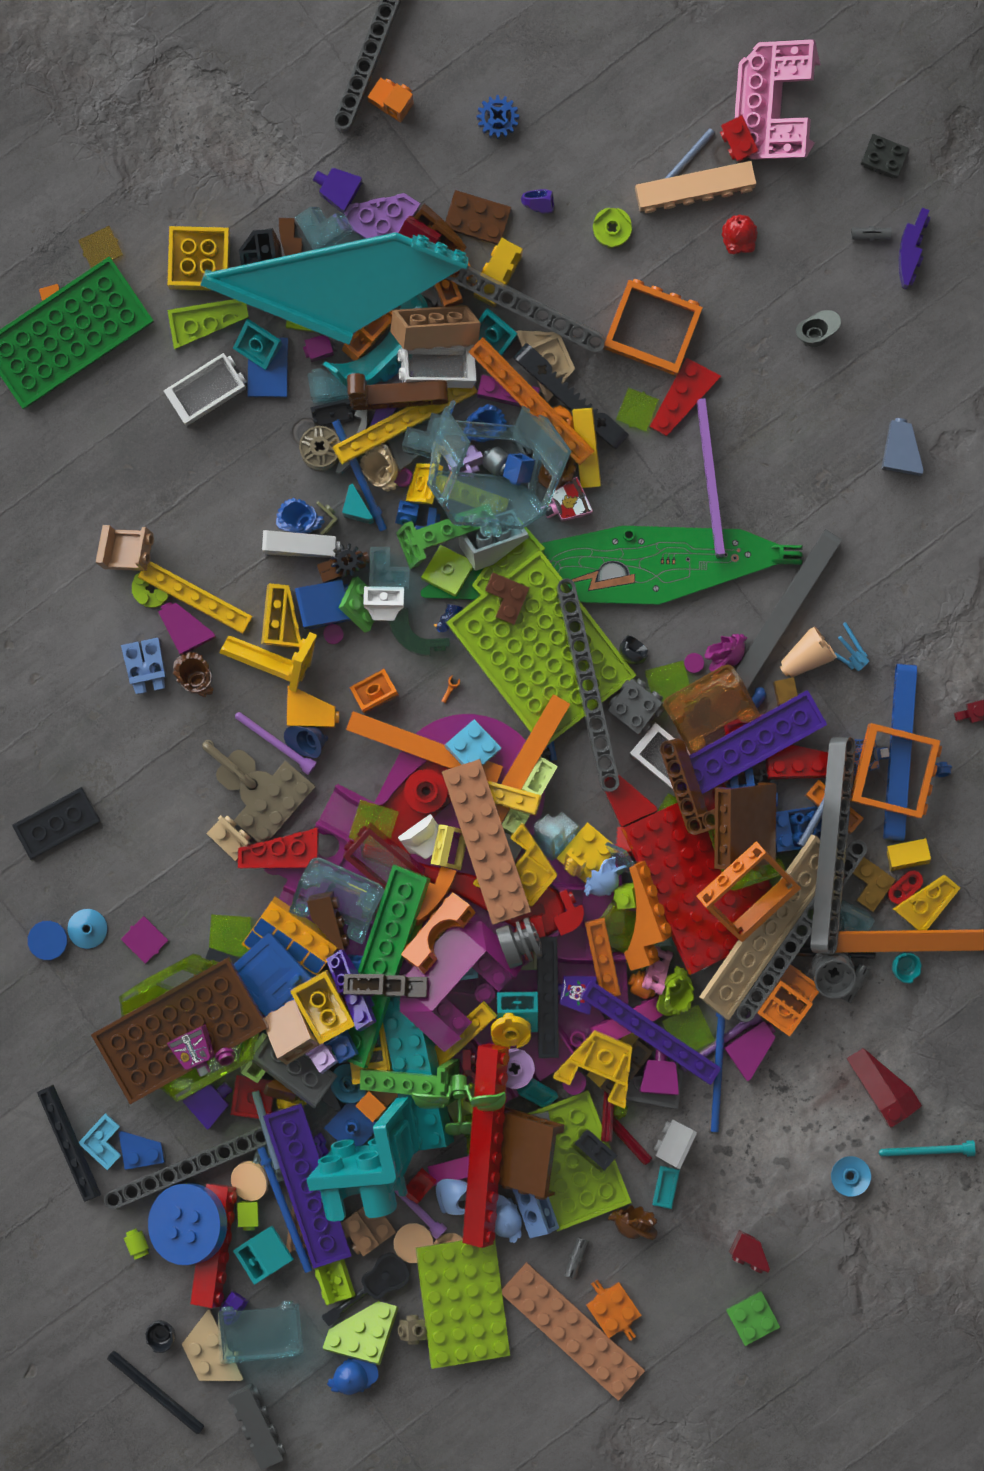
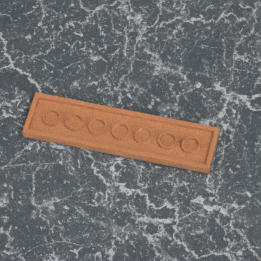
M478 759L443 771L442 774L492 924L494 925L530 913L531 910L481 760Z
M527 1262L502 1288V1295L618 1401L645 1372L635 1360L612 1339L608 1338L600 1328Z

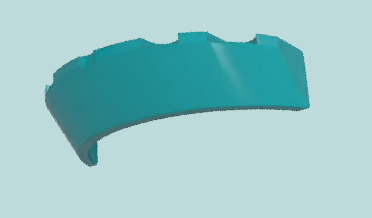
M420 293L401 304L400 309L428 308V305ZM389 332L385 339L364 357L343 364L325 361L323 365L345 386H347V376L354 373L364 374L367 385H373L380 381L385 382L399 372L401 361H398V350L402 347L393 334ZM408 355V362L413 357V355Z

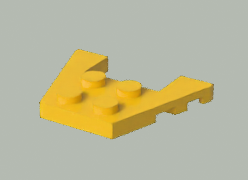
M521 823L511 835V839L526 850L515 865L528 904L533 906L557 877V872L526 826ZM476 879L473 885L480 887L478 879Z
M594 1030L554 1073L553 1078L570 1085L578 1067H581L612 1080L615 1084L607 1100L625 1109L632 1046Z

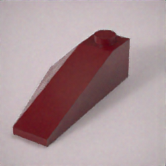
M864 1048L846 1058L888 1127L891 1128L900 1123L922 1106L913 1090Z

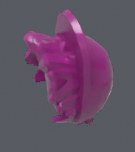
M742 633L732 634L731 637L721 636V643L708 646L704 658L712 660L709 670L712 673H716L724 666L732 667L737 665L745 654L744 642L748 639L747 636H744Z

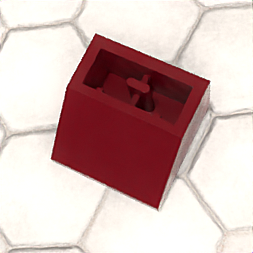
M739 1230L729 1250L733 1260L742 1265L745 1262L749 1263V1267L762 1274L763 1271L768 1273L770 1268L761 1242L757 1238Z

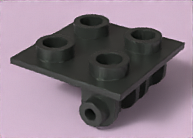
M872 134L860 165L870 170L875 168V173L877 170H880V175L884 172L885 176L897 179L909 148Z

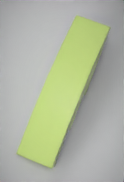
M540 756L521 790L542 795L558 766ZM510 809L502 823L504 832L512 835L521 823L525 825L530 814Z

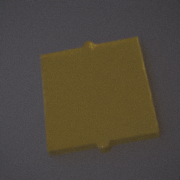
M110 226L78 240L84 252L83 256L87 258L91 268L109 256L112 260L123 256L117 243L118 239L114 237Z

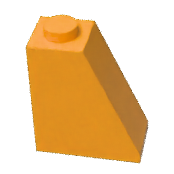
M288 686V727L316 726L335 728V723H339V711H336L335 706L299 689L296 692L291 691Z

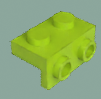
M344 1259L314 1268L315 1277L319 1281L322 1290L321 1295L326 1305L356 1296Z

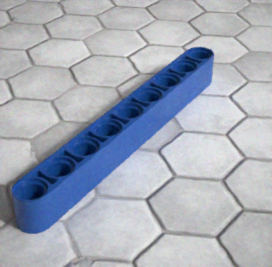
M896 664L891 728L913 733L917 665ZM890 735L885 803L907 808L912 740ZM885 810L883 839L904 841L907 816Z

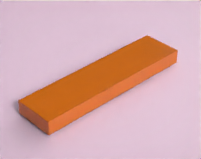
M605 918L585 921L598 985L615 997L621 996Z

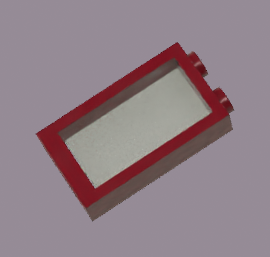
M371 822L367 827L363 825L356 834L358 837L354 841L349 840L343 848L345 850L343 857L383 891H385L393 865L401 866L420 875L425 873V868Z

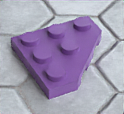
M405 193L387 198L373 199L363 203H354L348 206L339 223L364 239L395 232L398 233L404 221L409 216L413 217L421 204Z

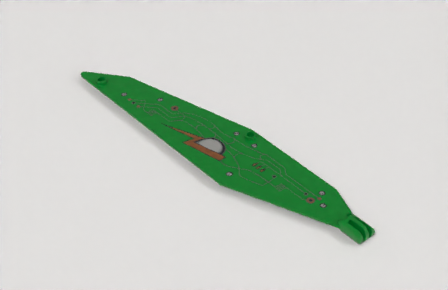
M618 526L541 543L545 548L542 553L562 579L568 578L574 582L578 600L585 603L660 605L777 564L802 565V560L783 558L803 557V553L799 551H784L803 550V545H779L742 529H722L725 554L724 557L718 558L715 555L712 528ZM631 533L633 536L632 538H626L625 534ZM474 568L472 569L456 597L431 584L421 590V596L423 598L477 599L480 595L472 587V584L484 568L476 571Z

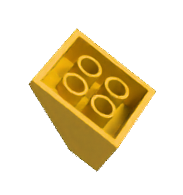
M169 226L167 282L169 289L211 290L200 284L206 269L214 272L229 268V228Z

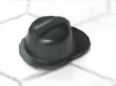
M820 311L800 322L796 327V335L803 341L805 346L820 347L827 341L829 336L838 331L841 326V318L835 311Z

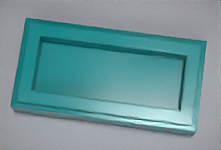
M534 1078L526 1086L517 1089L519 1095L541 1108L550 1105L559 1097L556 1091Z
M660 1165L652 1205L672 1209L680 1169Z

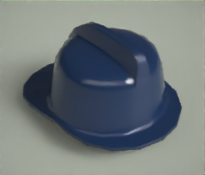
M290 726L284 732V740L288 747L299 755L312 758L320 756L325 742L328 741V736L324 735L316 726Z

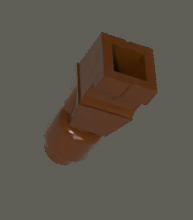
M364 552L361 558H357V560L364 561V564L356 565L363 569L367 567L368 563H371L367 552ZM349 555L347 559L346 557L341 558V561L344 562V565L346 566L349 564V562H352V558L349 559ZM328 560L317 564L323 583L343 577L344 570L341 569L336 574L335 571L339 567H331V564L337 561Z

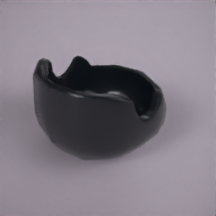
M627 635L621 642L619 651L627 663L638 665L647 659L648 649L638 639Z
M164 1320L153 1322L145 1332L146 1344L155 1353L166 1352L175 1342V1330L172 1325Z

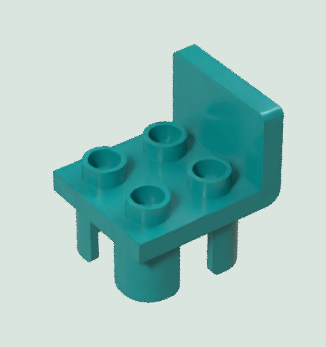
M410 1097L396 1098L374 1124L375 1138L371 1139L368 1145L355 1146V1142L352 1139L340 1140L333 1143L331 1151L318 1160V1166L307 1178L309 1191L320 1190L327 1220L342 1221L346 1217L343 1199L351 1195L361 1194L365 1215L368 1218H378L391 1214L397 1208L394 1191H398L399 1196L402 1197L408 1194L404 1175L413 1155L420 1148Z

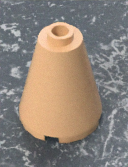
M815 626L809 629L781 661L782 666L780 669L786 677L789 675L791 677L798 676L837 658L831 646L827 644L824 636Z

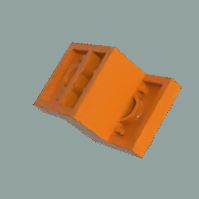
M790 964L757 1014L790 1037L813 1005L812 1001L819 991L816 989L812 979Z

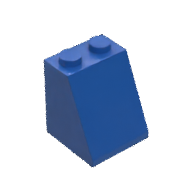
M339 580L295 588L305 631L351 621L338 608L346 593L348 584H343V581Z

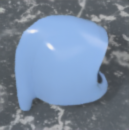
M442 1179L437 1183L436 1196L442 1213L451 1215L465 1214V1209L460 1208L458 1203L459 1201H466V1182L457 1179Z

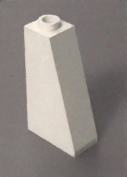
M263 530L262 551L265 555L330 558V556H336L333 552L334 549L340 552V542L337 541L336 536Z

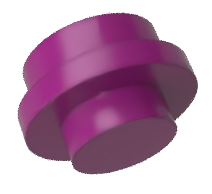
M481 984L476 988L475 997L480 1003L485 1001L487 1004L494 999L495 991L491 985Z
M222 1048L215 1055L216 1061L221 1066L230 1065L235 1060V1052L231 1048Z

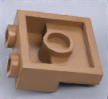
M364 1207L341 1222L346 1238L350 1237L354 1242L351 1246L357 1255L361 1253L365 1256L396 1233V1230L386 1216L368 1218L365 1215Z

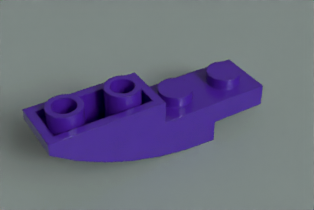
M923 207L919 212L915 225L907 223L900 243L898 261L899 276L903 289H906L909 284L913 285L917 275L914 274L916 266L920 267L924 257L921 255L923 249L915 247L916 245L920 246L924 236L920 233L923 227L927 228L931 218L928 216L930 210Z
M341 949L327 958L326 961L338 993L345 998L356 1030L363 1031L377 1022L371 1008L374 1006L371 996L343 994L344 974L359 973L348 955Z

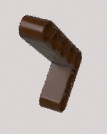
M354 373L347 376L348 398L353 410L429 406L448 403L447 381L444 380L367 385L364 374Z
M676 738L663 742L660 752L687 831L692 835H697L715 829V809L707 810L684 741Z

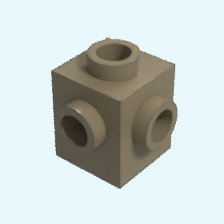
M407 1315V1319L399 1320L398 1334L400 1340L408 1341L409 1345L420 1344V1340H427L425 1318H419V1315Z

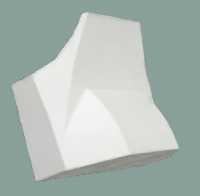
M364 586V608L369 611L373 620H395L398 612L404 608V587Z
M429 814L398 838L410 854H416L427 859L433 854L439 825L432 815Z

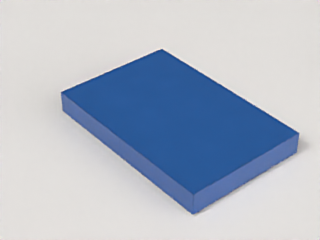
M278 338L282 342V347L266 370L248 359V397H287L288 338Z

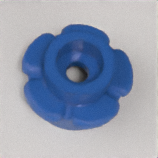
M947 762L935 764L937 765L936 777L951 775L952 766L948 765Z

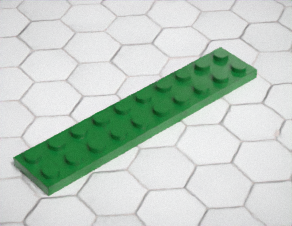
M393 865L358 969L359 974L399 975L404 960L401 953L410 942L430 878L401 866ZM371 997L374 1006L371 1008L377 1022L363 1031L356 1030L355 1026L348 1029L350 1037L359 1053L349 1059L348 1062L362 1068H368L391 997Z

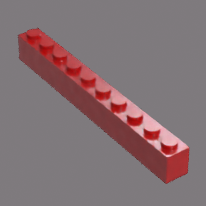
M491 1043L478 1046L474 1097L496 1095L504 1091L506 1094L507 1069L510 1059L509 1047ZM505 1104L500 1109L494 1111H481L477 1107H473L462 1243L480 1248L494 1245L496 1236L495 1221L497 1219L496 1208L499 1198L498 1183L502 1159L501 1145L503 1141Z

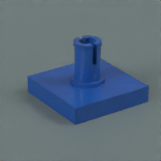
M347 1103L324 1129L337 1141L352 1139L355 1142V1146H362L374 1133L373 1126L376 1121L372 1122L355 1106L357 1103Z

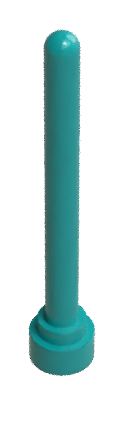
M968 1140L966 1143H962V1145L880 1149L878 1153L882 1157L962 1153L970 1157L975 1156L976 1151L975 1141Z

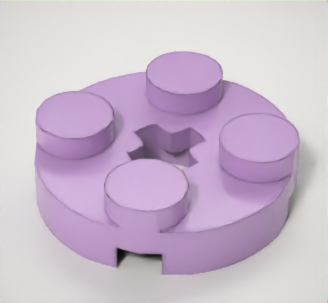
M511 1048L509 1049L510 1059L508 1062V1081L506 1087L519 1089L530 1082L535 1066L532 1057L521 1049ZM511 1063L520 1065L518 1074L509 1071Z

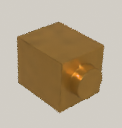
M794 677L773 682L778 706L798 696Z

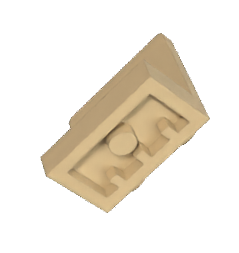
M220 815L218 817L219 821L206 834L236 861L238 859V848L251 845L252 843L249 841L251 837L242 829L238 831L235 828L237 824L229 816L223 817Z

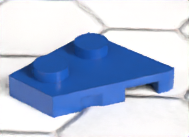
M119 1131L125 1170L165 1163L162 1142Z

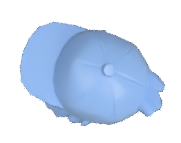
M614 857L604 860L599 872L592 870L591 878H586L584 890L586 896L590 893L600 897L611 895V892L618 888V876L627 870V866L623 865L617 868Z
M499 1195L496 1208L495 1233L500 1237L509 1238L510 1243H516L517 1239L521 1238L522 1217L517 1209V1205L513 1203L511 1198L507 1199Z

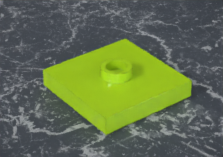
M440 545L421 576V580L456 597L472 571L473 566L466 557Z

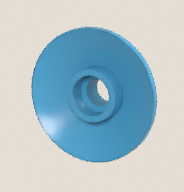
M80 910L69 920V938L80 948L90 949L97 947L104 941L107 935V922L103 915L96 910ZM85 925L90 926L88 933L83 931Z
M350 1064L338 1066L333 1071L337 1077L331 1085L332 1092L344 1103L358 1102L363 1098L366 1090H360V1084H352Z
M847 1156L838 1160L833 1166L831 1181L834 1188L842 1195L857 1196L868 1188L871 1181V1172L868 1165L862 1159L855 1156ZM852 1172L854 1177L847 1179V1173Z

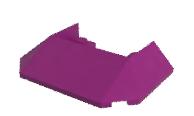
M481 921L468 922L464 928L451 927L446 929L434 944V953L437 960L429 970L423 974L413 966L405 975L407 977H428V998H400V1012L444 1052L462 1039L459 1036L472 1023L445 998L470 968L474 969L497 992H500L512 977L516 978L523 966L521 965L513 969L509 968L498 936Z

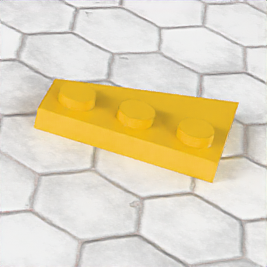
M942 875L894 907L893 910L915 929L928 930L960 890V887L946 875Z

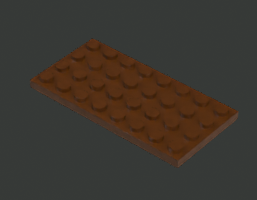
M228 957L92 1033L91 1036L129 1104H132L196 1068L194 1066L188 1070L184 1069L167 1044L171 1040L206 1025L214 1051V1057L211 1058L213 1059L220 1049L233 1048L267 1029L268 1026L233 962Z

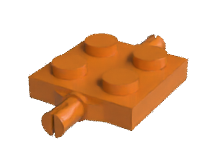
M598 1279L595 1280V1283L592 1282L591 1285L597 1292V1295L586 1306L607 1337L610 1338L616 1333L623 1331L629 1341L632 1340V1337L635 1338L636 1335L630 1328V1325L642 1315L621 1284L617 1282L613 1286L604 1289Z

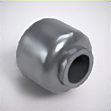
M500 447L488 448L483 454V467L495 476L503 475L508 453Z

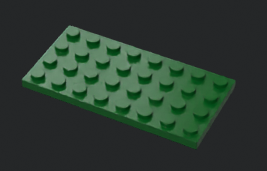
M109 256L0 329V376L24 410L151 325L154 321Z

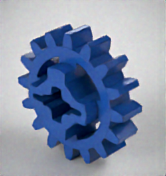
M496 95V100H493L490 96L488 103L482 102L484 108L478 107V112L481 113L477 115V120H481L478 123V127H484L482 133L489 132V138H492L493 134L496 135L497 139L500 138L501 134L506 138L508 131L510 133L514 132L512 126H518V122L515 120L519 119V114H514L518 111V108H512L513 101L506 102V96L502 100H500L499 95ZM486 112L490 116L487 123L485 121ZM508 112H510V114H511V121H510V122H509L508 119L506 118V116L508 115ZM501 114V120L499 118L494 119V115L499 116Z

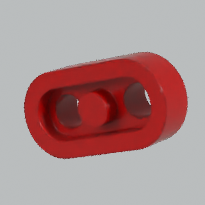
M914 870L906 872L888 890L889 900L895 904H900L912 896L923 884L922 875ZM910 877L915 878L916 881L914 884L909 883ZM896 890H899L901 892V896L899 898H896L894 896V892Z

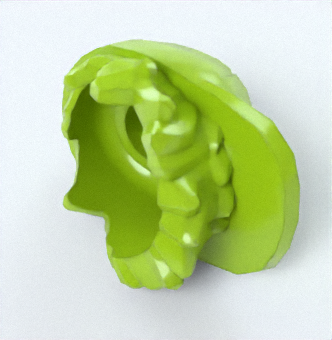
M676 966L674 973L666 977L664 991L659 996L656 1005L659 1013L672 1016L675 1014L680 1015L681 1012H687L688 1009H691V1002L694 1001V987L684 968Z

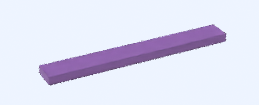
M704 398L697 401V411L715 555L718 558L724 557L725 550L706 399Z

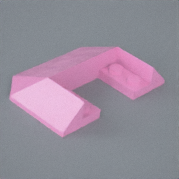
M815 40L759 42L753 48L754 50L739 62L735 118L743 115L759 152L749 156V158H806L814 145V142L809 139L811 119H780L783 82L814 81V67L820 65Z

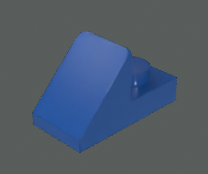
M348 1030L324 1042L325 1046L332 1047L339 1063H344L359 1054Z

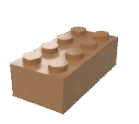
M467 305L400 309L392 311L390 332L401 347L409 351L417 348L468 347L478 342L481 323Z

